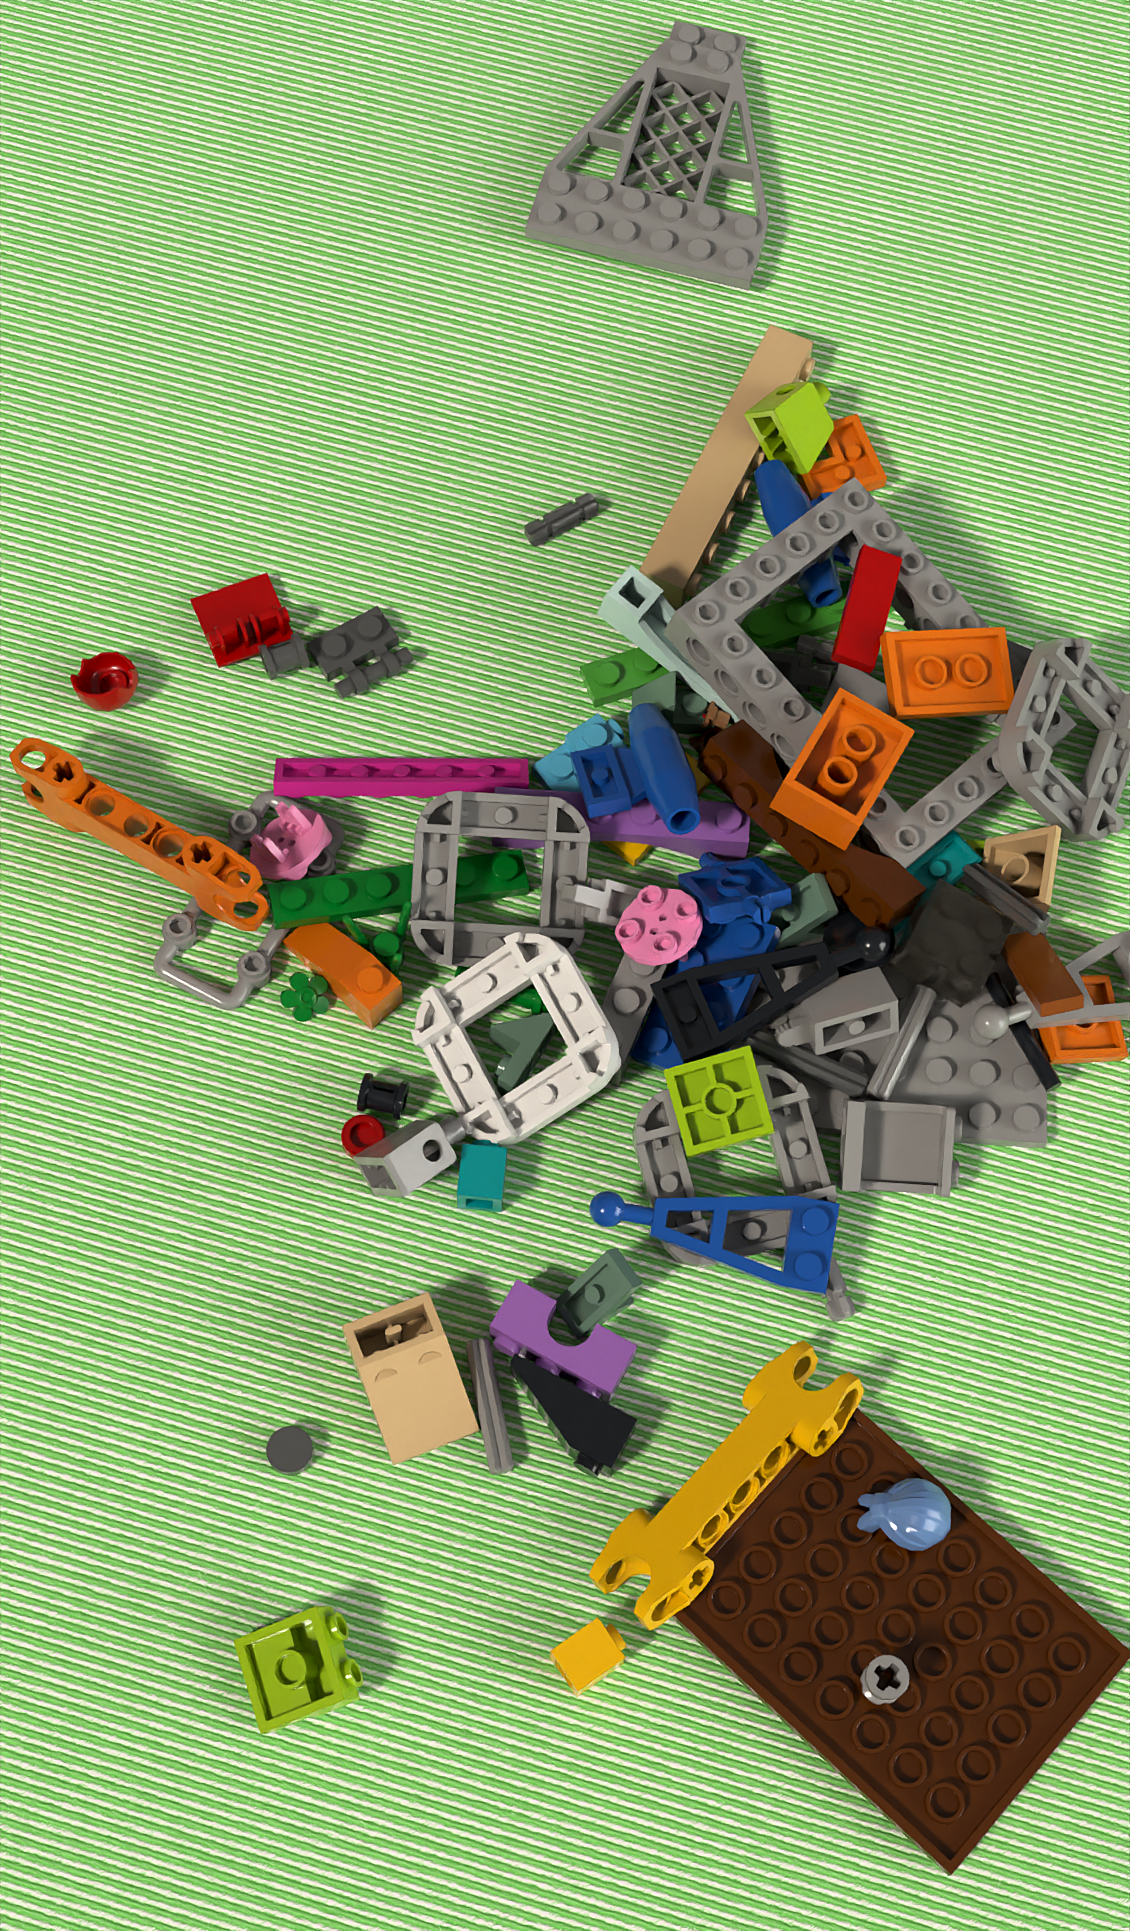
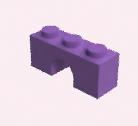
M517 1279L489 1326L490 1337L495 1340L493 1345L511 1357L514 1354L523 1355L535 1362V1365L573 1383L574 1386L609 1404L635 1358L637 1345L599 1324H596L589 1338L580 1345L564 1346L557 1343L548 1331V1326L556 1313L557 1301Z

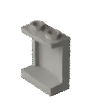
M843 1098L838 1187L842 1191L853 1192L875 1190L935 1194L940 1197H950V1188L957 1187L959 1180V1162L952 1160L954 1142L960 1143L962 1117L955 1116L956 1108L950 1105Z

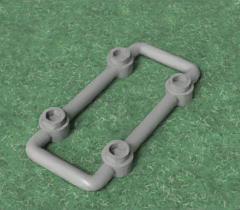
M274 791L260 793L253 800L248 810L234 813L229 819L228 832L230 838L225 845L240 854L243 848H250L252 846L249 840L254 833L260 836L263 830L261 819L268 808L272 807L275 809L278 803L282 801L288 808L294 805L297 809L313 810L324 819L327 828L332 834V840L307 867V872L301 879L336 874L335 855L345 838L344 830L336 820L288 796H274ZM192 896L182 913L173 914L164 921L162 925L164 942L154 957V970L163 980L219 1009L226 1011L235 1010L241 1007L253 989L263 988L270 982L273 974L270 961L290 928L274 930L273 924L257 951H249L239 958L237 963L239 980L232 991L226 993L170 964L178 951H186L192 948L198 939L196 922L203 913V910L197 906L195 898Z

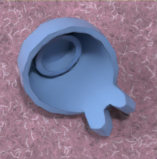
M905 1479L889 1486L883 1493H867L861 1495L858 1499L859 1505L869 1508L870 1511L859 1518L857 1527L869 1533L881 1528L893 1542L908 1550L924 1551L944 1540L950 1531V1501L940 1487L926 1479Z

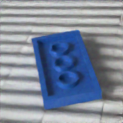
M702 915L703 928L696 947L691 948L687 952L688 959L686 962L677 959L673 962L667 977L693 967L774 952L782 933L775 925L764 924L762 921L761 925H759L752 918L746 916L736 917V920L727 924H710ZM759 973L699 986L719 1032L745 1016L761 980ZM655 1001L631 1057L635 1062L663 1071L682 1065L683 1062Z

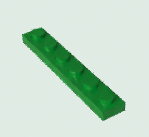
M521 849L457 858L455 905L528 894L529 883ZM413 864L268 884V896L274 930L343 921V916L349 915L352 919L400 913L406 900L411 901Z

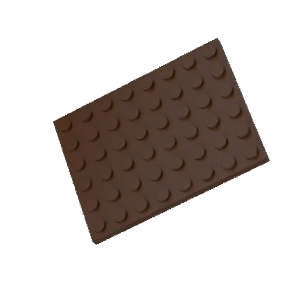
M858 1408L855 1409L844 1432L822 1455L813 1457L801 1448L705 1554L714 1562V1571L710 1581L688 1606L671 1617L948 1876H951L1130 1659V1650ZM905 1479H926L940 1487L950 1501V1531L944 1540L924 1551L908 1550L893 1542L881 1528L869 1533L857 1527L859 1518L870 1511L869 1508L859 1505L858 1499L860 1496L867 1493H883L889 1486ZM882 1655L895 1656L908 1669L909 1685L906 1691L893 1703L876 1705L868 1701L862 1693L861 1674L876 1657ZM885 1670L882 1674H877L879 1681L876 1686L883 1691L888 1686L893 1687L890 1684V1679L893 1675L889 1671Z

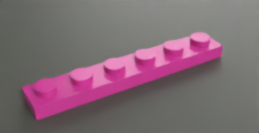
M276 758L273 780L274 796H289L291 798H301L304 796H331L333 798H344L347 796H373L376 798L415 796L418 798H429L451 791L494 793L495 787L529 789L528 759Z

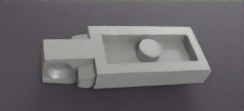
M588 878L587 887L579 884L563 883L560 900L582 906L580 916L588 918V921L616 928L623 911L637 898L641 889L609 879Z

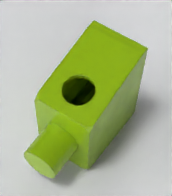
M810 381L783 384L744 414L768 460L777 459L783 461L792 475L807 474L811 470L834 430V423L824 406L831 397L826 385L821 382L811 383Z

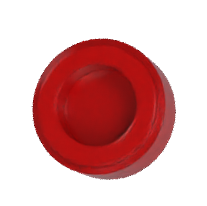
M370 1115L352 1117L345 1123L341 1132L343 1149L352 1159H354L353 1156L386 1137L382 1123Z

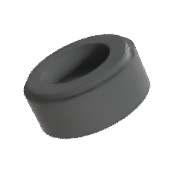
M286 1426L278 1429L271 1435L267 1443L266 1453L269 1463L275 1471L283 1475L293 1476L302 1473L310 1466L314 1456V1448L311 1438L304 1430L294 1426Z

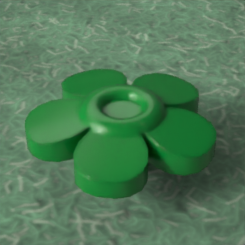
M294 973L290 977L289 983L295 991L291 989L283 990L280 994L281 1004L285 1008H293L292 1016L300 1022H306L311 1018V1008L317 1014L325 1013L330 1003L325 996L320 994L326 992L328 988L327 981L320 975L313 976L309 981L305 973Z

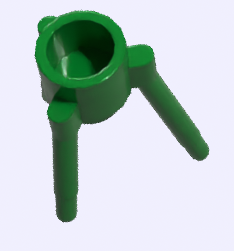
M409 900L404 902L397 930L394 933L388 931L381 932L375 935L372 940H368L349 915L343 916L344 924L358 944L372 953L397 977L405 959L403 942L406 940V930L411 914L412 902Z

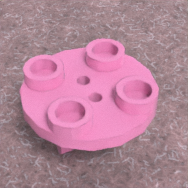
M280 801L275 807L279 817L271 821L261 831L260 836L254 833L249 841L252 846L249 859L258 869L260 876L265 879L280 880L284 878L286 881L300 880L306 874L307 867L319 856L322 849L330 844L332 834L327 828L324 819L318 813L308 809H297L294 805L288 808L285 803Z
M655 885L647 886L641 889L637 898L623 911L620 921L616 926L615 935L626 955L639 964L657 966L671 963L676 959L686 962L688 959L687 952L691 948L696 947L703 928L702 913L694 898L682 890L660 889Z

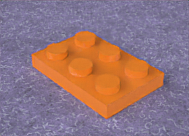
M1005 627L885 632L880 636L890 716L894 719L1008 714L1015 694Z

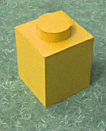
M597 1617L550 1651V1659L575 1696L578 1697L624 1664L625 1656L621 1651L627 1646L611 1623L604 1627Z

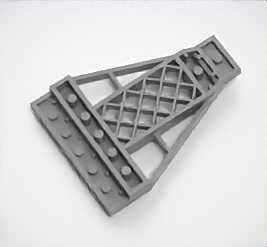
M675 20L670 38H667L545 167L525 227V237L749 291L766 239L768 214L741 67L747 37ZM644 84L629 132L617 134L601 130ZM674 94L679 103L666 108L660 99ZM710 102L715 111L702 116L697 107ZM736 103L748 164L720 157ZM651 104L656 113L646 117ZM687 112L693 121L680 127L674 118ZM665 123L670 132L656 137L651 128ZM718 123L716 132L714 133L710 126ZM701 131L706 140L693 146L688 136ZM642 133L647 142L637 146ZM678 141L683 151L670 156L664 147ZM587 144L622 153L615 176L611 181H602L564 172L563 170ZM655 152L661 161L647 167L642 157ZM709 152L707 161L705 162L701 155H704ZM691 160L697 170L684 175L678 166ZM631 163H633L638 171L628 175ZM669 171L675 180L661 186L655 176ZM721 175L751 182L757 216L706 205L713 177ZM646 181L651 191L632 187ZM700 182L696 192L692 185ZM682 190L688 200L670 197L669 195Z

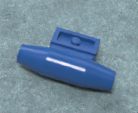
M781 460L767 461L761 464L754 473L763 517L772 537H775L833 493H821L819 497L810 502L807 494ZM836 546L825 562L821 565L819 562L815 563L803 573L797 582L814 607L829 606L842 595L835 561L843 563L844 566H850L851 560L838 546Z
M642 703L630 711L628 715L630 749L616 748L612 744L570 752L572 768L589 818L631 810L632 805L647 797L649 803L671 833L677 835L687 834L698 826L700 811L694 774L678 734L656 705Z

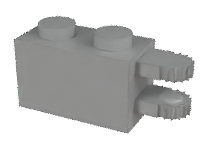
M878 966L839 977L831 984L769 1022L768 1026L776 1029L774 1036L781 1047L784 1046L786 1048L809 1042L815 1055H820L899 1032L898 999Z

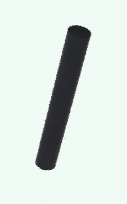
M997 972L990 973L982 979L996 1005L1002 1008L1015 1005L1014 1000ZM1023 1020L1009 1025L1012 1034L1046 1092L1053 1091L1061 1086L1062 1082L1026 1021Z

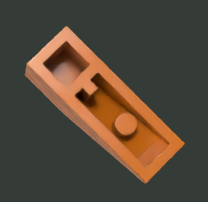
M329 923L300 926L283 940V945L313 974L322 976L327 981L328 988L371 1030L403 1002L402 982L372 953Z

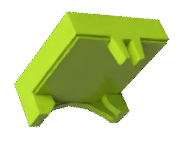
M750 1045L663 1070L688 1158L716 1150H727L731 1146H741L745 1142L776 1134Z

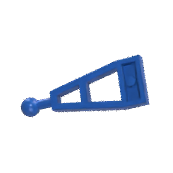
M602 1191L596 1194L590 1202L589 1211L591 1218L602 1227H613L621 1221L650 1226L649 1236L774 1286L819 1295L826 1294L839 1203L800 1196L656 1198L654 1206L651 1208L625 1203L622 1197L613 1191ZM790 1211L781 1271L722 1249L728 1212ZM668 1212H712L707 1243L666 1227Z

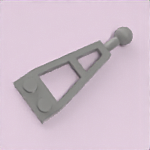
M1130 930L1113 935L1065 965V968L1084 995V1008L1041 1017L1025 991L1015 997L1018 1004L1006 1008L996 1004H987L980 1007L975 1013L973 1020L976 1032L983 1038L997 1039L1006 1033L1009 1025L1026 1020L1030 1029L1129 1020L1130 1002L1094 1005L1079 972L1113 953L1130 989Z

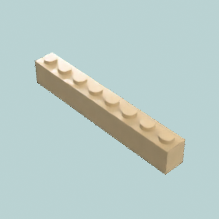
M770 324L639 569L642 574L664 590L662 594L671 606L679 609L684 605L688 596L692 598L696 596L703 580V575L700 573L704 565L711 566L718 553L720 543H717L720 534L724 533L727 535L736 517V512L733 509L737 502H745L752 486V481L749 479L753 471H756L767 459L744 414L777 387L783 384L801 382V380H809L816 362L815 359L811 358L813 341Z

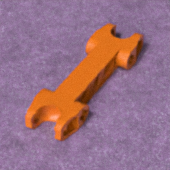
M24 738L9 754L16 773L27 780L21 785L26 800L52 821L72 832H87L194 896L197 906L203 911L239 930L257 931L270 915V909L265 897L257 892L263 885L258 869L230 847L209 836H193L84 772L81 762L76 757L39 738ZM32 751L42 752L46 756L43 765L36 769H32L22 763L23 757ZM36 788L41 793L43 798L34 795V791ZM111 812V813H109L108 815L100 816V815H102L103 813ZM145 832L142 835L134 836L136 833ZM180 852L175 856H168L170 853ZM238 872H245L251 876L248 884L240 877ZM251 901L259 907L257 913L249 918H241L234 913V907L237 903Z

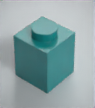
M475 1140L472 1144H462L457 1187V1208L502 1212L507 1148L499 1147V1144L491 1143L490 1140Z

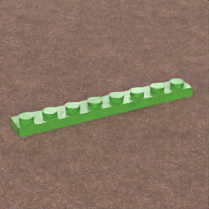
M851 580L840 583L842 595L829 606L814 607L804 594L766 606L763 609L754 610L744 618L740 627L758 647L773 649L795 644L803 634L816 637L838 630ZM892 606L890 607L889 613L895 611V609ZM639 647L580 666V675L594 708L630 697L634 690L670 672Z

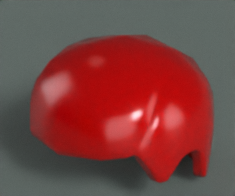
M102 652L90 659H83L78 675L71 674L70 680L74 691L84 704L95 711L111 712L122 708L129 702L137 689L139 676L134 664L127 657L118 652Z

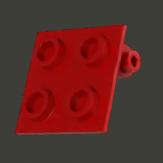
M267 573L190 599L218 668L258 655L259 645L265 644L268 647L291 639V634H293L289 624L290 617L285 606H281Z

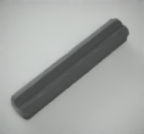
M978 863L972 866L966 864L962 868L964 875L960 878L961 883L1032 936H1036L1039 933L1044 935L1048 932L1047 925L1051 919L1047 913Z
M763 1028L758 1029L743 1039L742 1046L750 1045L753 1053L854 1098L862 1096L868 1083L869 1077L867 1074L822 1054L815 1055L813 1050L801 1045L781 1047L778 1045L774 1033Z

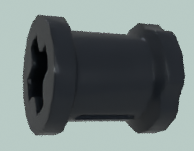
M365 1073L359 1090L357 1111L365 1112L366 1109L384 1112L392 1114L393 1119L400 1121L407 1103L409 1082L402 1081L400 1084L374 1079L373 1074Z

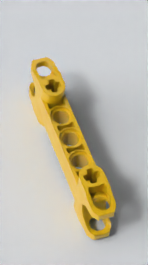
M804 1340L793 1344L777 1358L768 1362L750 1381L742 1397V1404L750 1413L659 1513L654 1516L645 1508H638L632 1511L611 1533L605 1547L595 1560L589 1577L594 1585L605 1595L617 1590L630 1577L639 1574L651 1576L649 1585L638 1598L633 1611L640 1623L649 1631L661 1626L678 1611L688 1606L704 1589L714 1571V1562L705 1554L801 1448L813 1457L822 1455L844 1432L850 1417L858 1407L864 1394V1389L860 1379L850 1372L841 1374L824 1389L818 1391L803 1389L806 1381L815 1371L819 1360L814 1353L813 1346Z

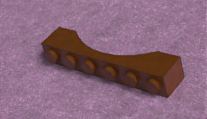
M741 719L709 738L696 767L810 874H824L831 893L867 927L875 926L887 932L912 914L927 888L895 859L874 854L851 843L844 851L769 807L784 780L775 761L773 746L746 721Z

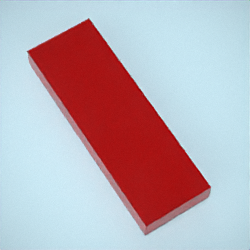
M863 544L856 560L830 660L869 674L875 668L880 649V636L884 634L903 558Z

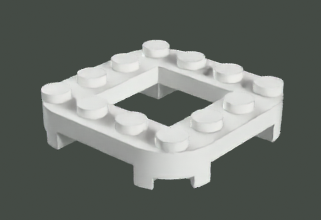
M517 932L503 938L506 944L439 989L433 986L429 987L420 996V999L423 1001L416 1015L415 1029L411 1030L415 1046L424 1050L459 1116L458 1120L461 1122L465 1133L478 1140H490L491 1143L499 1144V1146L516 1144L590 1098L603 1089L621 1067L616 1035L571 954L558 942L535 933L522 934ZM533 983L568 1046L565 1049L567 1055L502 1097L465 1027Z

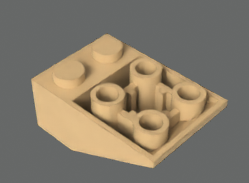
M429 1292L342 1325L344 1340L393 1466L480 1432L447 1337Z

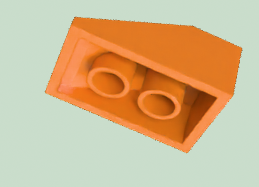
M840 687L785 777L769 807L845 851L866 818L915 730Z

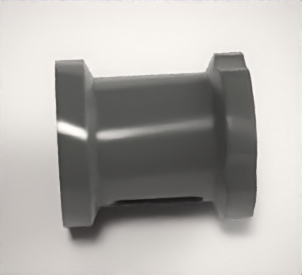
M298 632L291 634V639L268 647L265 644L258 646L263 666L270 680L277 679V674L298 666L305 669L310 665L306 649Z

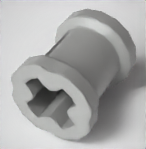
M892 1655L876 1657L861 1674L862 1693L868 1701L876 1705L893 1703L906 1691L909 1685V1672L906 1665L899 1658ZM887 1670L893 1675L890 1679V1684L893 1687L888 1686L882 1691L876 1686L879 1681L877 1674L880 1675Z

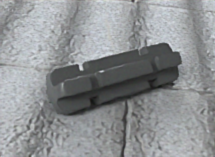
M585 493L575 498L576 503L573 504L570 501L543 515L544 520L535 519L526 524L524 533L530 544L538 546L548 540V535L555 537L580 524L579 519L587 520L597 515L599 506L593 495Z

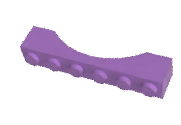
M495 787V794L551 796L565 800L582 815L590 831V841H623L647 844L684 853L696 859H699L703 853L708 855V852H712L718 860L723 862L746 859L749 845L750 816L738 807L736 803L698 800L700 811L698 826L687 834L677 835L667 829L647 797L632 805L631 810L589 818L581 792ZM492 837V847L538 849L544 847V841Z

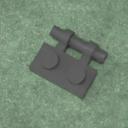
M378 606L306 643L308 653L327 682L341 675L345 678L333 685L340 699L353 693L360 695L369 690V684L385 676L392 678L401 673V667L413 662V657L407 647L394 653L389 651L399 645V638ZM373 658L377 661L362 670L356 668Z

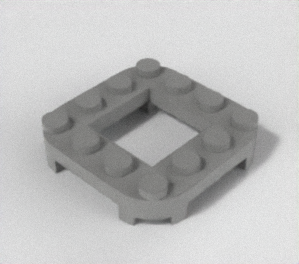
M1083 637L1041 641L1034 645L1001 729L998 747L992 755L994 768L998 772H1003L1009 785L1051 826L1058 825L1061 828V835L1071 842L1097 841L1105 838L1109 833L1120 831L1125 820L1115 810L1130 771V694L1126 695L1088 656L1093 644ZM1061 693L1100 730L1079 789L1049 761L1053 749L1044 741Z
M451 791L430 801L418 817L414 836L410 931L419 950L440 964L473 966L504 946L506 942L503 938L520 932L522 934L535 933L544 935L565 947L573 957L579 946H581L585 930H583L584 917L580 916L582 906L561 901L560 896L563 883L586 886L590 831L579 811L565 800L551 796ZM459 835L544 841L539 927L454 922Z
M772 1065L756 1066L776 1133L768 1137L785 1196H800L836 1203V1188L830 1182L807 1100L810 1097L805 1086L787 1072L774 1068ZM669 1089L655 1094L643 1106L636 1116L633 1126V1145L651 1208H653L656 1198L696 1197L679 1137L681 1132ZM742 1211L728 1214L722 1249L743 1257H749L785 1247L790 1211ZM668 1212L666 1227L707 1243L711 1219L703 1220L701 1212ZM661 1241L665 1250L680 1264L699 1268L719 1265L716 1262Z

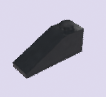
M514 1354L510 1361V1373L568 1456L575 1459L573 1465L592 1477L597 1478L601 1473L610 1478L636 1429L637 1419L523 1357Z

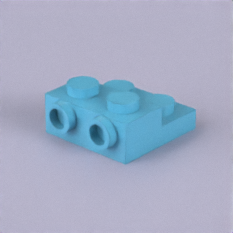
M597 713L566 734L565 743L531 766V773L545 790L580 792L572 768L570 752L612 744L616 748L629 749L622 741L625 739L623 730L614 719L610 718L605 721Z

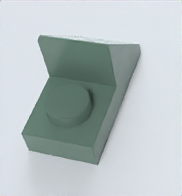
M676 671L669 672L632 692L631 710L642 703L656 705L676 733L703 734L706 730L715 727L712 724L711 726L707 725L706 728L701 727L704 720L702 714H704V711H707L710 703L694 690L676 689Z
M812 873L790 887L792 904L778 907L771 913V918L767 923L777 926L782 933L774 951L821 938L825 932L823 922L839 913L824 874Z
M549 1012L498 1023L490 1027V1041L509 1052L501 1059L495 1071V1076L498 1077L497 1089L502 1097L526 1082L557 1033V1026Z
M616 1247L607 1250L556 1299V1309L576 1338L580 1339L592 1332L596 1324L602 1325L634 1303L631 1295L643 1283Z

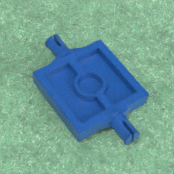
M708 852V855L703 853L699 858L701 869L678 875L679 890L694 898L702 915L710 924H727L736 920V917L749 915L757 924L761 925V920L764 924L767 923L771 918V913L778 907L792 904L791 888L758 856L739 861L723 862L718 860L712 852Z

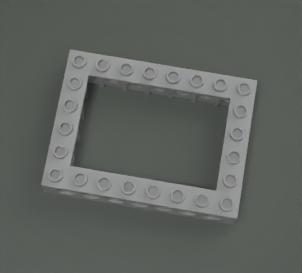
M855 477L676 610L663 632L740 720L746 721L773 746L775 760L787 774L821 717L744 632L740 624L747 615L759 606L762 609L765 608L774 595L788 584L791 587L795 585L803 573L815 563L819 562L821 565L825 562L836 546L851 560L849 565L853 569L863 544L903 558L891 606L905 621L904 626L908 631L911 629L913 631L989 627ZM1008 648L1015 694L1025 666ZM1057 704L1044 739L1051 748L1056 746L1077 725L1059 704ZM1007 714L987 715L986 718L991 723L995 721L1002 729ZM1000 734L906 812L882 788L850 843L874 854L895 859L905 869H908L948 833L958 828L1009 785L1003 772H998L992 762V755L998 747Z

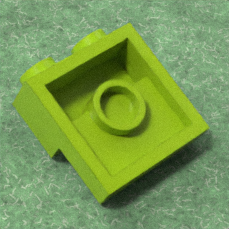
M314 1606L233 1640L260 1734L272 1733L306 1718L318 1717L360 1700L357 1688L363 1685L362 1672L354 1659L348 1660L343 1641L349 1637L348 1627L343 1616L339 1612L334 1613L332 1607Z

